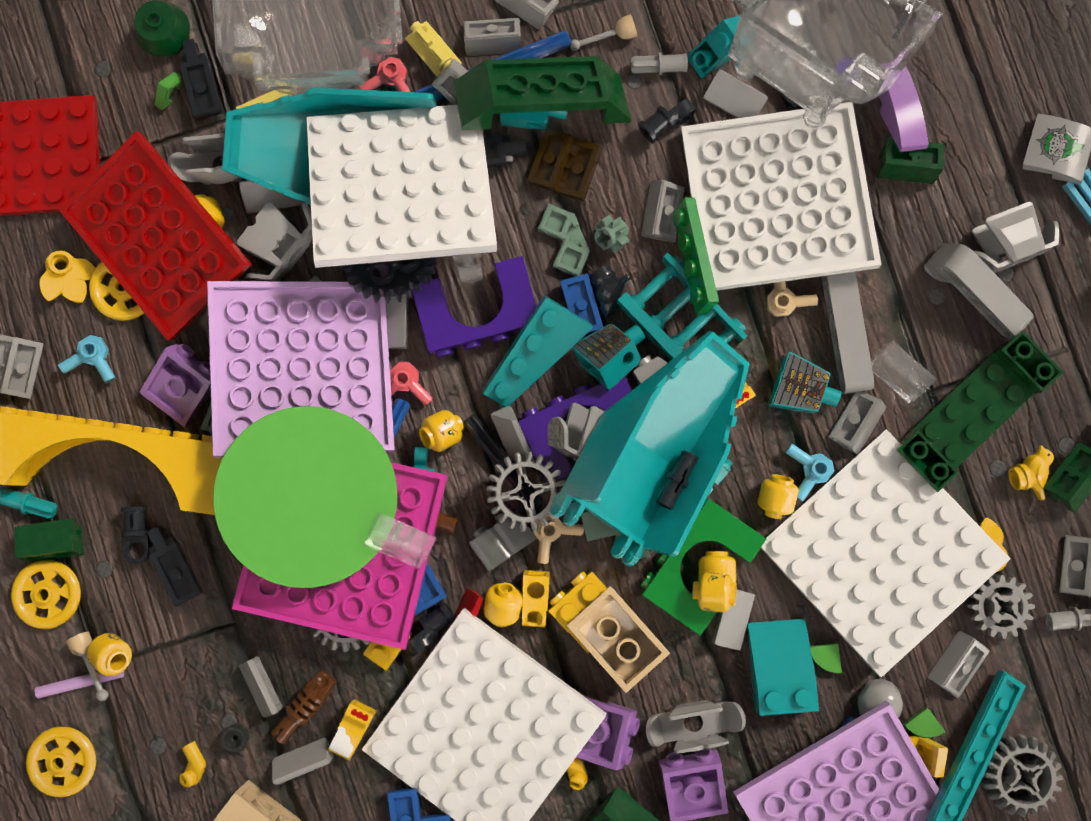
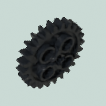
M436 257L352 264L343 266L349 285H353L356 293L362 291L364 299L372 295L375 303L381 297H384L386 304H389L391 297L395 296L397 301L401 302L403 294L412 298L411 290L415 289L421 292L422 287L420 283H430L428 275L435 274L433 265L437 264Z

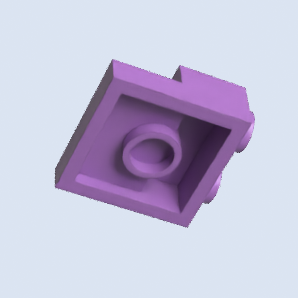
M174 344L164 349L139 393L185 427L191 423L202 403L209 400L211 396L210 362H201L193 356L195 352L191 347L185 344Z
M584 696L607 714L576 757L613 770L622 769L624 764L628 765L632 758L633 748L629 747L631 735L635 736L640 726V719L636 718L637 710Z
M703 749L695 751V754L685 756L681 753L673 752L668 754L666 759L659 760L670 821H687L728 813L722 763L717 750Z

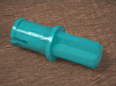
M3 487L0 490V505L20 510V513L23 515L30 513L46 519H53L57 514L58 505L56 503L34 497V494L31 492L24 494L7 487Z

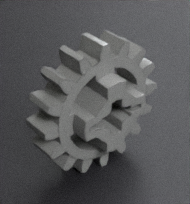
M996 574L995 580L990 577L985 582L986 585L982 584L978 588L977 594L973 593L970 596L975 599L974 603L967 605V608L975 610L970 619L980 621L976 628L982 631L987 629L986 635L994 637L997 634L998 638L1006 639L1008 632L1010 636L1017 637V628L1027 630L1028 628L1024 621L1033 620L1034 618L1028 614V610L1034 609L1035 605L1029 604L1027 601L1033 595L1032 593L1023 592L1026 585L1020 582L1015 584V577L1008 576L1005 580L1004 575ZM999 587L1008 588L1007 590H1003L1000 594L994 591V589ZM998 601L1003 602L1001 606L1004 608L1005 612L999 611L1001 607L998 604ZM1001 620L1009 622L1008 624L1003 626L994 625L995 623H999Z

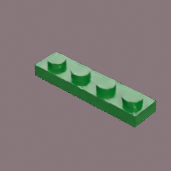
M685 197L673 211V223L677 228L678 246L680 251H682L685 263L684 273L688 277L690 285V300L694 304L696 315H705L719 302L696 200L695 198Z

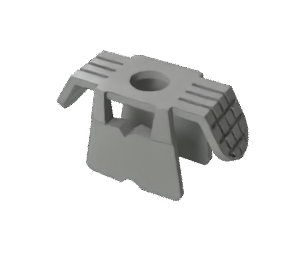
M225 133L182 138V143L200 153L186 154L176 152L168 158V165L182 182H201L205 185L242 181V178L223 171L222 166L213 168L214 161L219 157H223Z
M270 202L266 203L256 215V223L246 228L237 240V244L244 248L246 252L275 266V269L270 275L248 273L245 279L250 281L280 282L284 275L291 270L313 239L312 216L307 203H301L309 224L302 234Z
M1026 202L985 219V224L972 229V235L985 254L979 251L974 252L994 273L1000 272L1044 254L1057 246L1059 241V224L1057 221L1050 220L1046 223L1041 233L1033 203ZM1006 254L1009 260L1001 262L999 256Z
M572 403L566 423L561 417H553L549 421L548 445L558 450L561 454L577 461L604 411L595 406L590 407L588 410L577 403Z
M700 700L674 705L668 712L657 713L651 716L646 724V734L650 745L653 747L677 741L674 753L699 751L729 744V740L716 733L742 731L745 728L746 719L742 708L735 702L713 703L708 700ZM701 716L703 723L699 730L689 731L684 725L685 718Z

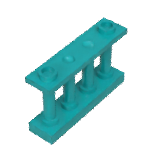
M669 253L661 261L666 268L637 295L633 294L632 296L625 292L617 300V305L640 327L643 333L670 361L683 352L684 344L713 317L725 328L719 337L726 343L733 337L741 343L747 337V334L744 332L746 330L745 326L737 318L731 319L718 304L707 314L698 315L676 337L672 336L670 338L663 331L665 328L664 324L690 300V285L688 277L684 273L685 264L678 256L672 257ZM675 276L686 288L657 316L652 315L650 317L643 310L645 307L644 303Z

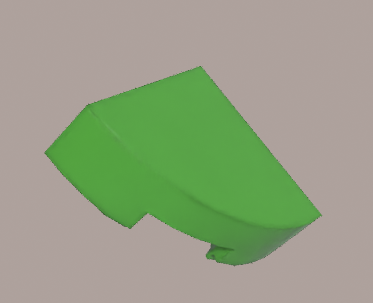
M173 72L158 83L154 104L156 107L164 110L171 104L172 100L169 97L175 87L180 89L183 81L182 75Z
M838 643L810 646L812 659L818 666L829 672L842 673Z
M923 707L902 723L909 731L921 737H936L946 732L927 707Z

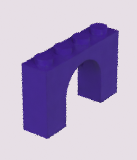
M523 256L495 263L503 292V304L496 318L483 326H465L457 322L450 315L439 278L430 280L429 284L420 283L422 287L421 292L415 289L412 290L428 352L431 355L436 354L437 358L446 357L454 354L453 349L464 347V350H472L481 347L480 342L492 339V343H498L508 340L509 334L520 333L536 308Z
M626 377L622 378L610 390L602 384L592 388L590 384H586L574 390L575 396L565 400L562 395L547 402L549 407L538 411L537 407L521 414L523 419L519 420L518 423L535 460L541 454L544 456L541 465L545 467L550 460L554 463L549 469L551 474L558 469L561 471L559 476L554 477L555 481L570 475L572 469L566 456L548 445L549 421L553 417L564 419L568 415L572 403H577L582 407L595 406L605 412L632 391ZM541 472L545 483L549 482L547 477Z

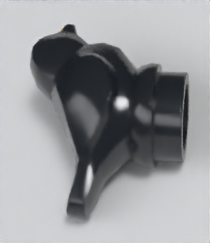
M605 265L595 270L589 278L592 281V287L595 288L594 297L599 305V314L610 316L616 312L617 300L622 295L625 283L632 279V275L626 274L616 277L615 271L611 270L608 265Z

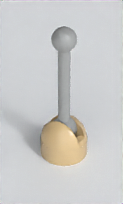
M631 14L624 16L617 21L615 29L580 41L574 39L569 44L571 50L577 51L580 49V46L616 34L622 39L637 37Z
M83 632L68 639L66 643L72 654L83 657L97 690L96 698L99 701H105L108 698V692L102 688L95 669L87 660L86 653L92 638L89 632Z

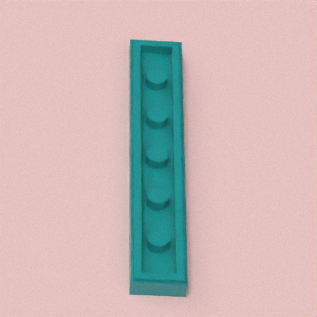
M997 671L925 821H962L1026 685L1007 672Z

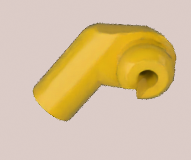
M195 741L181 748L188 760L184 773L180 775V783L186 788L194 786L201 781L206 767V761Z
M576 757L568 767L567 773L570 779V787L574 790H582L588 781V775L583 761Z

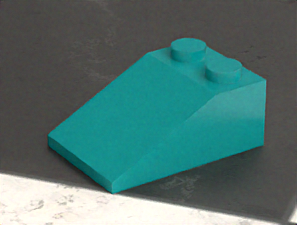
M805 618L747 623L754 710L760 716L819 711L817 682Z

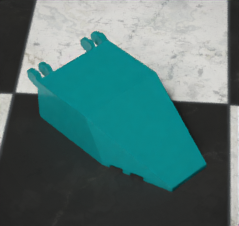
M312 88L302 94L280 97V100L264 104L261 102L226 112L222 170L311 205L307 117L410 108L432 109L437 104L434 95L430 93Z
M707 332L602 413L563 488L554 497L550 508L551 515L556 518L564 515L563 523L572 526L577 523L584 509L621 534L615 540L611 553L615 558H623V563L628 567L637 564L646 549L671 557L677 556L729 455L731 444L727 443L731 426L735 427L736 425L735 407L737 399H742L750 363L714 332ZM685 450L697 456L699 460L696 462L687 480L689 482L687 488H683L674 505V509L668 510L658 505L656 500L667 482L666 476L668 472H672L681 455V451Z

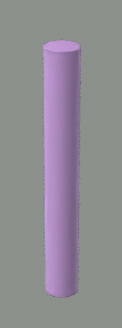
M124 671L116 676H104L96 672L100 683L124 677ZM90 674L36 687L35 695L39 699L94 685Z

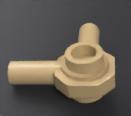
M785 281L775 282L774 289L766 297L767 310L775 317L789 316L796 307L818 305L817 294L795 296L793 292L786 288Z
M548 514L545 516L548 526L544 527L540 520L536 521L538 529L532 532L540 541L537 562L542 564L549 562L551 542L555 541L561 534L582 536L584 532L583 524L568 526L562 523L558 517L553 519Z

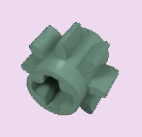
M608 215L601 219V223L594 226L596 230L595 241L603 251L611 247L612 252L615 253L630 241L627 237L629 227L621 220V217L613 220Z

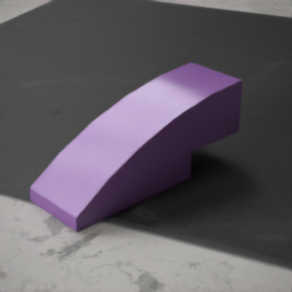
M905 63L878 66L872 85L882 102L879 112L899 151L926 149L929 143L923 111L916 88Z

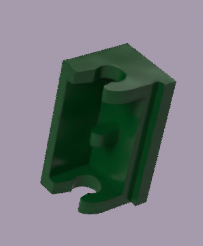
M887 137L879 155L882 163L879 166L877 178L934 184L943 171L944 144L928 142L929 144L926 149L900 152L894 139Z
M1078 442L1044 486V489L1048 491L1050 497L1055 502L1060 500L1074 514L1091 493V448Z
M73 518L15 526V558L29 563L39 560L84 555L81 525L76 526L75 519Z

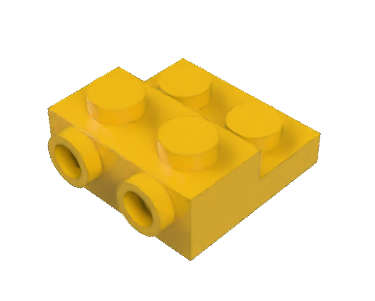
M582 571L570 582L573 587L566 594L561 590L549 601L552 605L549 608V612L581 647L589 653L587 648L567 627V624L599 597L607 587L592 571L587 574Z

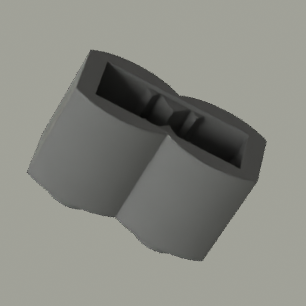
M518 510L514 511L515 514L520 515ZM501 513L495 517L498 523L488 529L484 525L471 534L474 540L469 542V544L488 572L537 539L527 524L525 532L520 531L521 522H516L515 527L510 529L509 524L512 519L507 517L503 523H500L499 518L504 514Z

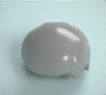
M882 678L869 680L858 695L859 714L863 715L887 701L899 718L903 709L900 691L888 680Z

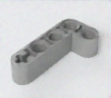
M942 244L924 265L925 271L934 279L940 282L952 283L986 320L1008 339L1024 330L1034 317L1032 312L981 258L965 245Z

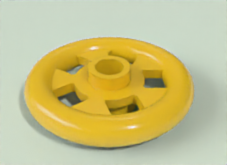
M100 262L94 269L89 283L90 297L98 311L106 317L118 321L133 320L145 314L138 305L128 309L125 301L131 300L132 297L126 290L119 291L118 286L120 283L114 276L111 278L109 286L102 284L106 273H112ZM109 293L113 298L117 299L113 306H110L104 300Z
M39 560L27 565L16 576L11 589V602L17 616L29 626L39 629H51L67 622L76 612L81 598V588L75 573L65 564L55 560ZM42 572L45 579L34 584L31 577L36 573ZM57 575H60L66 582L61 588L52 581ZM43 589L47 590L48 592V598L46 600H44L41 597V591ZM30 590L32 603L25 604L23 592ZM61 596L68 599L63 610L56 607ZM37 607L48 609L47 617L36 616Z
M54 727L44 731L32 742L26 756V770L30 781L40 792L52 797H68L81 791L91 780L96 767V754L92 743L82 732L70 727ZM55 739L59 747L49 752L45 745ZM71 741L81 749L76 755L67 748ZM57 758L63 760V767L56 765ZM45 759L48 771L41 773L38 760ZM76 763L83 766L79 777L71 773ZM53 776L64 777V785L52 784Z

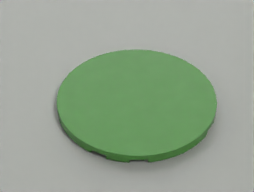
M299 406L286 408L268 414L252 423L233 441L226 451L218 468L214 484L213 504L215 518L222 538L237 560L256 575L267 581L288 587L314 588L326 586L341 581L359 571L383 546L390 533L396 514V477L383 446L358 421L335 410L322 407Z

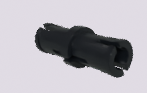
M685 450L681 451V455L672 472H668L666 476L667 482L656 500L658 505L668 510L674 509L680 493L689 484L687 480L696 462L699 460L697 456Z

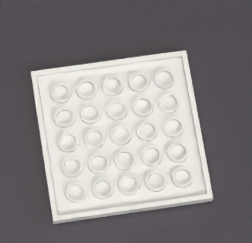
M852 102L681 127L691 198L696 200L716 290L880 268L881 259Z
M457 105L436 106L432 109L410 108L307 117L315 268L497 252L483 130H462Z
M887 429L767 536V540L761 547L767 556L879 677L885 675L1010 560V557L943 488L936 492L896 451L900 443Z
M464 608L362 750L410 787L417 789L418 793L447 815H450L455 821H529L602 723L607 713Z

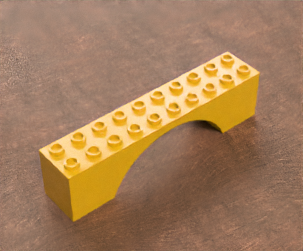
M0 406V485L28 486L37 472L60 453L84 443L111 440L138 451L159 468L172 486L180 510L215 515L213 492L217 471L222 458H213L212 436L202 435V440L200 441L199 435L173 431V435L170 436L171 431L144 427L142 432L141 426L115 423L114 426L113 422Z

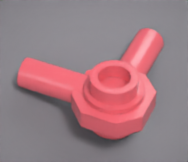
M389 57L379 63L377 75L359 85L361 90H375L384 84V86L396 88L398 92H411L405 83L407 69L399 58Z
M400 361L390 370L391 396L397 390H410L424 406L433 399L418 383L419 371L410 362Z

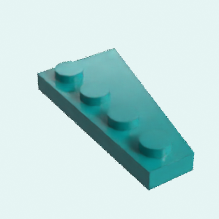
M544 295L482 389L483 394L505 407L510 406L593 328V325Z

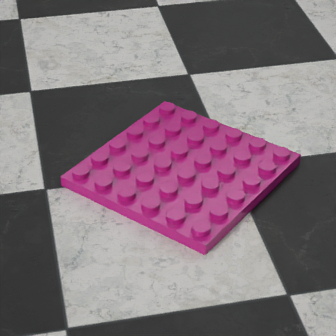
M391 462L397 484V508L394 522L383 546L364 567L336 583L314 588H296L267 581L243 565L232 609L405 650L448 476Z

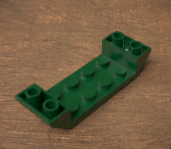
M599 56L484 60L453 81L462 130L491 129L493 114L599 109L603 124L631 122V115L620 74Z
M1021 330L990 353L912 427L896 448V451L936 492H939L959 473L956 470L959 465L1034 394L1044 392L1064 372Z

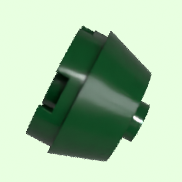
M154 0L143 4L136 12L134 34L139 46L147 53L158 57L176 55L184 49L182 41L190 39V23L186 13L179 6L170 2Z

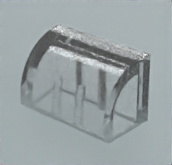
M893 340L884 344L871 358L873 373L908 403L916 400L937 380Z
M378 512L363 545L419 569L426 560L436 537Z

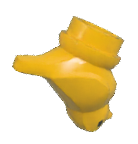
M1040 445L1035 454L1027 456L1022 464H1016L1015 467L1010 468L1008 477L1012 487L1015 490H1028L1031 488L1038 500H1045L1043 489L1048 478L1049 466L1054 459L1052 452Z

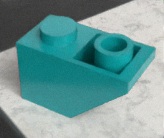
M740 15L722 20L687 54V59L701 79H703L736 57L756 37Z

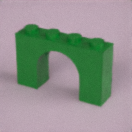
M706 499L678 555L671 557L661 554L656 561L660 564L654 574L649 572L640 584L643 588L641 594L701 636L717 612L701 610L698 600L693 599V594L683 584L680 567L685 553L697 543L715 541L744 561L751 563L767 539L712 500Z

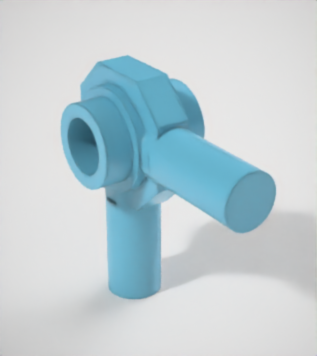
M89 335L79 341L77 353L58 364L64 374L80 364L86 363L97 368L105 384L116 379L105 360L109 349L101 337Z
M792 443L785 452L803 465L805 479L798 487L799 492L797 496L801 501H804L815 484L827 482L834 472L833 461L823 454L808 455Z

